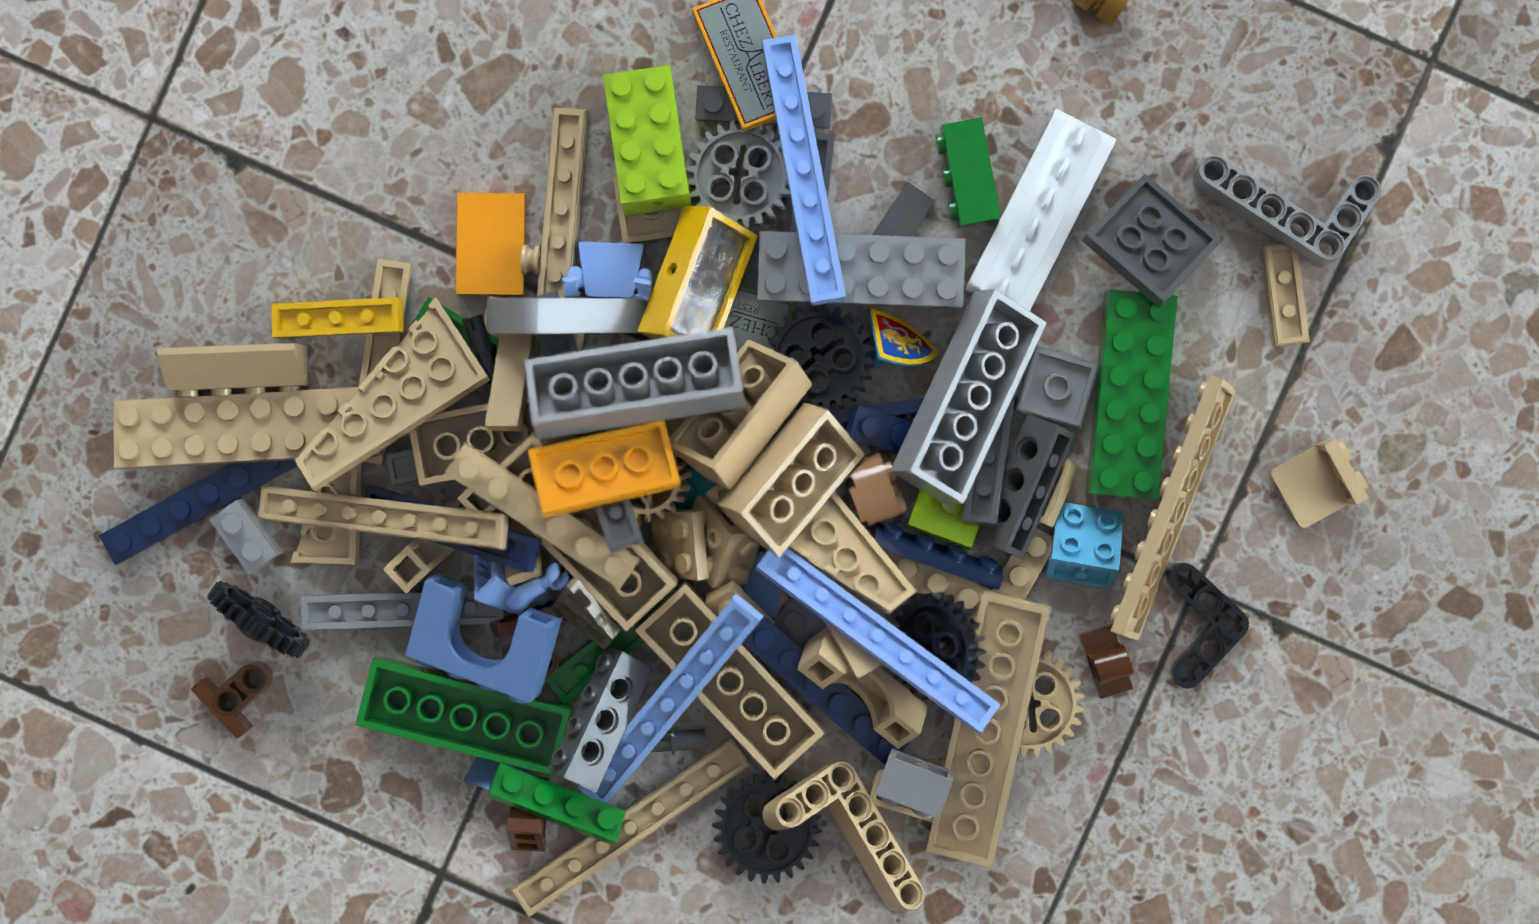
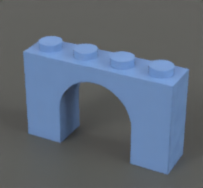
M440 573L425 580L405 656L415 659L416 663L421 666L436 667L444 670L452 678L473 681L483 690L499 691L507 694L509 699L518 703H530L542 692L562 619L529 608L518 617L507 656L498 660L486 659L471 651L460 633V615L469 584Z

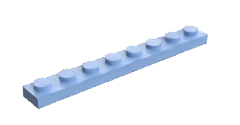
M796 35L762 40L811 306L845 300L844 284Z
M787 548L780 557L775 556L768 550L756 566L755 570L978 735L999 708V703Z
M735 594L627 725L597 792L595 793L579 785L577 788L586 796L607 804L760 622L763 615Z

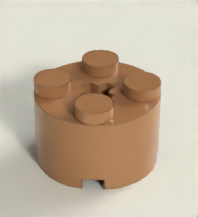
M884 450L864 455L844 479L851 502L857 510V518L864 527L901 515V512L907 511L902 494L895 483L897 480L896 476L890 472L892 465L888 461Z

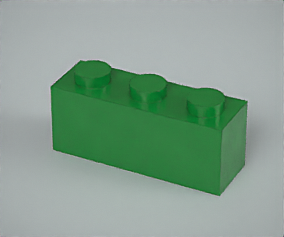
M982 117L943 124L940 128L941 134L935 135L938 154H945L947 167L942 168V177L945 188L951 187L953 201H948L951 221L957 220L958 228L998 221L1001 215Z

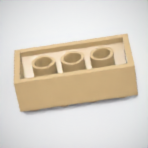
M749 339L737 353L745 408L688 416L669 439L672 451L705 478L730 491L813 385L796 360Z
M281 343L157 348V357L166 389L168 391H177L178 397L198 396V390H211V396L232 394V389H245V394H259L266 392V388L279 387V392L299 391V386H309L308 346Z
M804 402L737 481L731 491L721 500L718 506L738 528L772 554L780 557L865 454L828 409Z

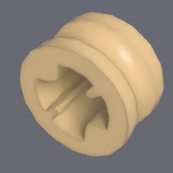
M523 245L520 260L522 275L534 272L536 276H539L541 245H536L534 249H531L529 245Z

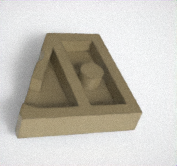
M575 576L551 607L604 650L620 631L614 620L604 611Z

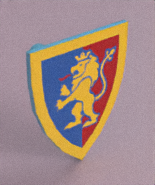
M873 308L868 309L876 351L870 357V359L875 361L873 369H879L884 361L902 366H921L930 363L940 354L936 347L911 325L883 311Z

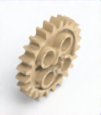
M1049 650L1043 658L1040 657L1032 690L1034 700H1038V702L1033 703L1036 731L1032 732L1030 730L1029 713L1027 712L1020 743V753L1023 758H1025L1028 749H1033L1036 758L1039 757L1041 747H1045L1052 754V743L1054 742L1064 747L1065 744L1062 736L1064 734L1070 737L1075 736L1070 725H1081L1082 723L1079 718L1074 716L1075 713L1085 712L1084 706L1076 703V701L1085 698V694L1080 691H1074L1081 684L1080 679L1069 680L1074 673V669L1068 667L1062 670L1061 668L1064 664L1062 657L1058 658L1054 663L1051 662L1052 652ZM1048 675L1052 677L1053 685L1049 690L1039 691L1035 688V682L1040 676ZM1046 709H1054L1058 712V717L1052 724H1044L1040 721V715Z

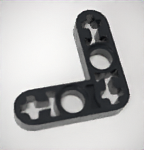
M1180 562L1175 563L1168 570L1167 582L1183 600L1209 623L1174 661L1170 669L1171 679L1174 683L1182 688L1190 689L1197 686L1246 634L1249 628V621L1245 613L1197 568L1189 563ZM1178 570L1182 572L1189 570L1191 573L1188 575V579L1194 585H1198L1200 580L1204 583V585L1194 591L1191 598L1187 596L1189 592L1193 591L1189 586L1183 583L1179 586L1176 584L1178 580L1176 572ZM1205 591L1213 592L1217 598V603L1211 610H1204L1199 605V597ZM1225 603L1228 605V608L1223 611L1232 618H1235L1237 615L1240 618L1237 621V624L1240 626L1237 631L1230 629L1227 632L1225 628L1228 623L1220 616H1217L1216 621L1212 619V616L1222 610ZM1206 639H1214L1218 643V652L1211 658L1204 657L1200 650L1202 642ZM1194 652L1199 660L1206 663V666L1202 669L1197 664L1191 671L1194 675L1193 679L1188 680L1184 678L1181 681L1179 678L1182 673L1179 668L1182 665L1188 668L1194 663L1195 660L1189 658Z

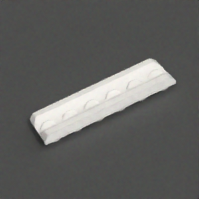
M1056 109L964 290L973 294L974 291L996 289L1030 311L1116 139Z

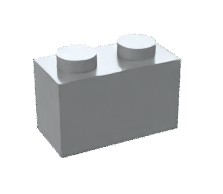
M246 499L234 501L209 519L249 575L260 572L284 554Z
M892 748L875 795L880 796L884 803L891 806H900L901 804L912 808L913 812L920 817L931 819L933 816L939 819L956 772Z

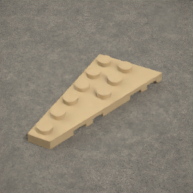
M436 297L428 305L429 309L419 321L415 320L408 328L409 333L397 347H392L359 385V391L348 403L345 402L337 411L339 414L326 429H322L295 460L310 487L315 492L490 381Z
M762 450V451L758 454V456L755 458V460L759 457V455H760L764 450ZM717 484L706 493V497L719 504L730 490ZM835 491L788 547V549L886 614H890L916 593L915 588Z

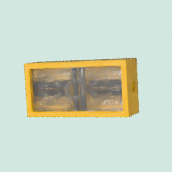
M684 206L637 332L655 340L723 329L758 235L712 207Z

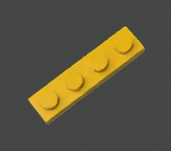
M388 297L271 304L272 337L296 338L404 332L403 298Z

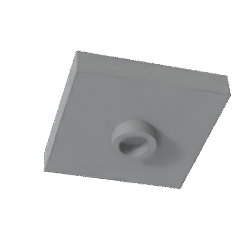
M1036 345L1026 369L1015 410L1081 429L1100 364Z

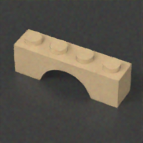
M468 488L450 507L493 513L499 510ZM415 539L388 563L383 570L407 594L419 586L456 549L429 540Z
M827 627L807 640L797 667L800 672L822 689L832 683L844 684L853 689L863 699L870 711L873 730L897 749L921 734L928 710L927 704L912 694V692L882 668H878L856 680Z

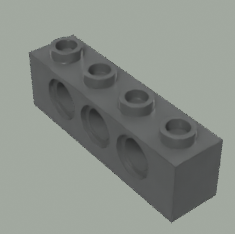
M1027 413L1024 423L1019 429L1013 449L1006 461L997 528L979 526L975 539L1019 558H1024L1075 439V433Z
M607 647L596 660L595 671L589 684L584 687L581 693V701L575 714L567 723L565 736L560 746L552 755V764L548 771L596 793L654 667L622 651ZM615 681V688L610 692L611 685ZM601 712V718L596 724V717ZM587 744L586 751L581 755L582 747Z

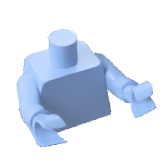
M579 242L582 269L577 266L570 267L566 277L562 278L565 298L579 297L580 293H577L578 290L585 293L587 298H635L649 301L653 276L650 270L642 269L645 254L644 244Z
M474 556V600L513 614H520L532 602L540 606L546 604L550 597L551 589L560 590L565 588L569 582L567 569L557 578L559 575L558 564L553 563L547 568L546 575L542 578L539 576L510 586L505 579V565Z

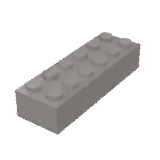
M760 231L757 302L811 304L797 232ZM834 234L846 298L845 300L826 304L961 309L963 307L965 238Z
M996 289L974 291L890 472L941 503L964 504L1047 322Z
M733 327L524 360L532 425L538 440L745 408Z

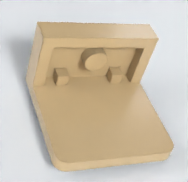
M1327 438L1274 467L1270 472L1272 480L1299 527L1307 528L1348 504L1358 505L1369 498L1365 492L1368 489V485L1359 471L1354 472L1348 461L1352 459L1348 448L1342 441L1338 442L1336 438Z
M706 495L697 496L692 510L703 511L709 578L705 580L711 588H719L731 581H734L737 585L746 584L760 544L736 525H729Z

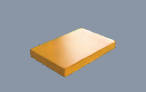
M457 193V295L525 296V275H522L520 260L523 245H525L526 194Z

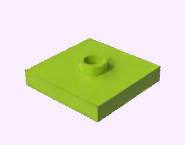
M920 489L906 526L967 550L972 548L979 529L978 525L963 524L964 504L941 503Z

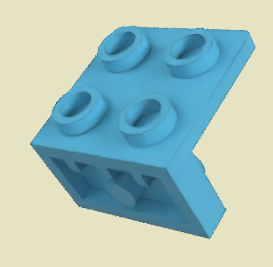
M1064 502L1054 524L1052 551L1045 567L1044 578L1111 590L1119 572L1124 514L1118 511Z

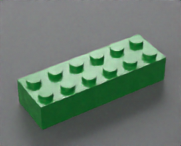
M1108 290L1104 292L1098 363L1100 365L1096 376L1085 493L1159 499L1178 296L1171 295L1159 308L1141 292Z
M377 656L371 661L355 725L554 776V773L548 771L552 764V755L560 746L565 736L566 726L572 716L574 706L538 696L530 703H518L509 699L507 694L499 691L483 690L477 686V683L468 679H455L441 671Z

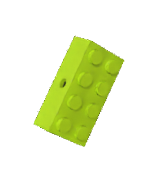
M671 65L603 75L620 202L624 216L692 206Z

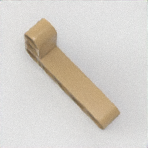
M836 762L820 767L765 805L763 820L772 830H783L798 826L827 806L885 906L891 911L899 912L914 910L923 903L924 890L920 881L850 764ZM833 771L837 774L839 778V783L837 786L833 783L832 780ZM807 788L812 792V803L806 798ZM850 800L855 805L854 815L850 812L849 809ZM781 806L786 809V821H783L780 816ZM867 830H869L872 834L871 844L867 841L866 838ZM884 859L889 863L888 874L883 867ZM902 888L905 890L906 893L905 903L902 901L900 896Z

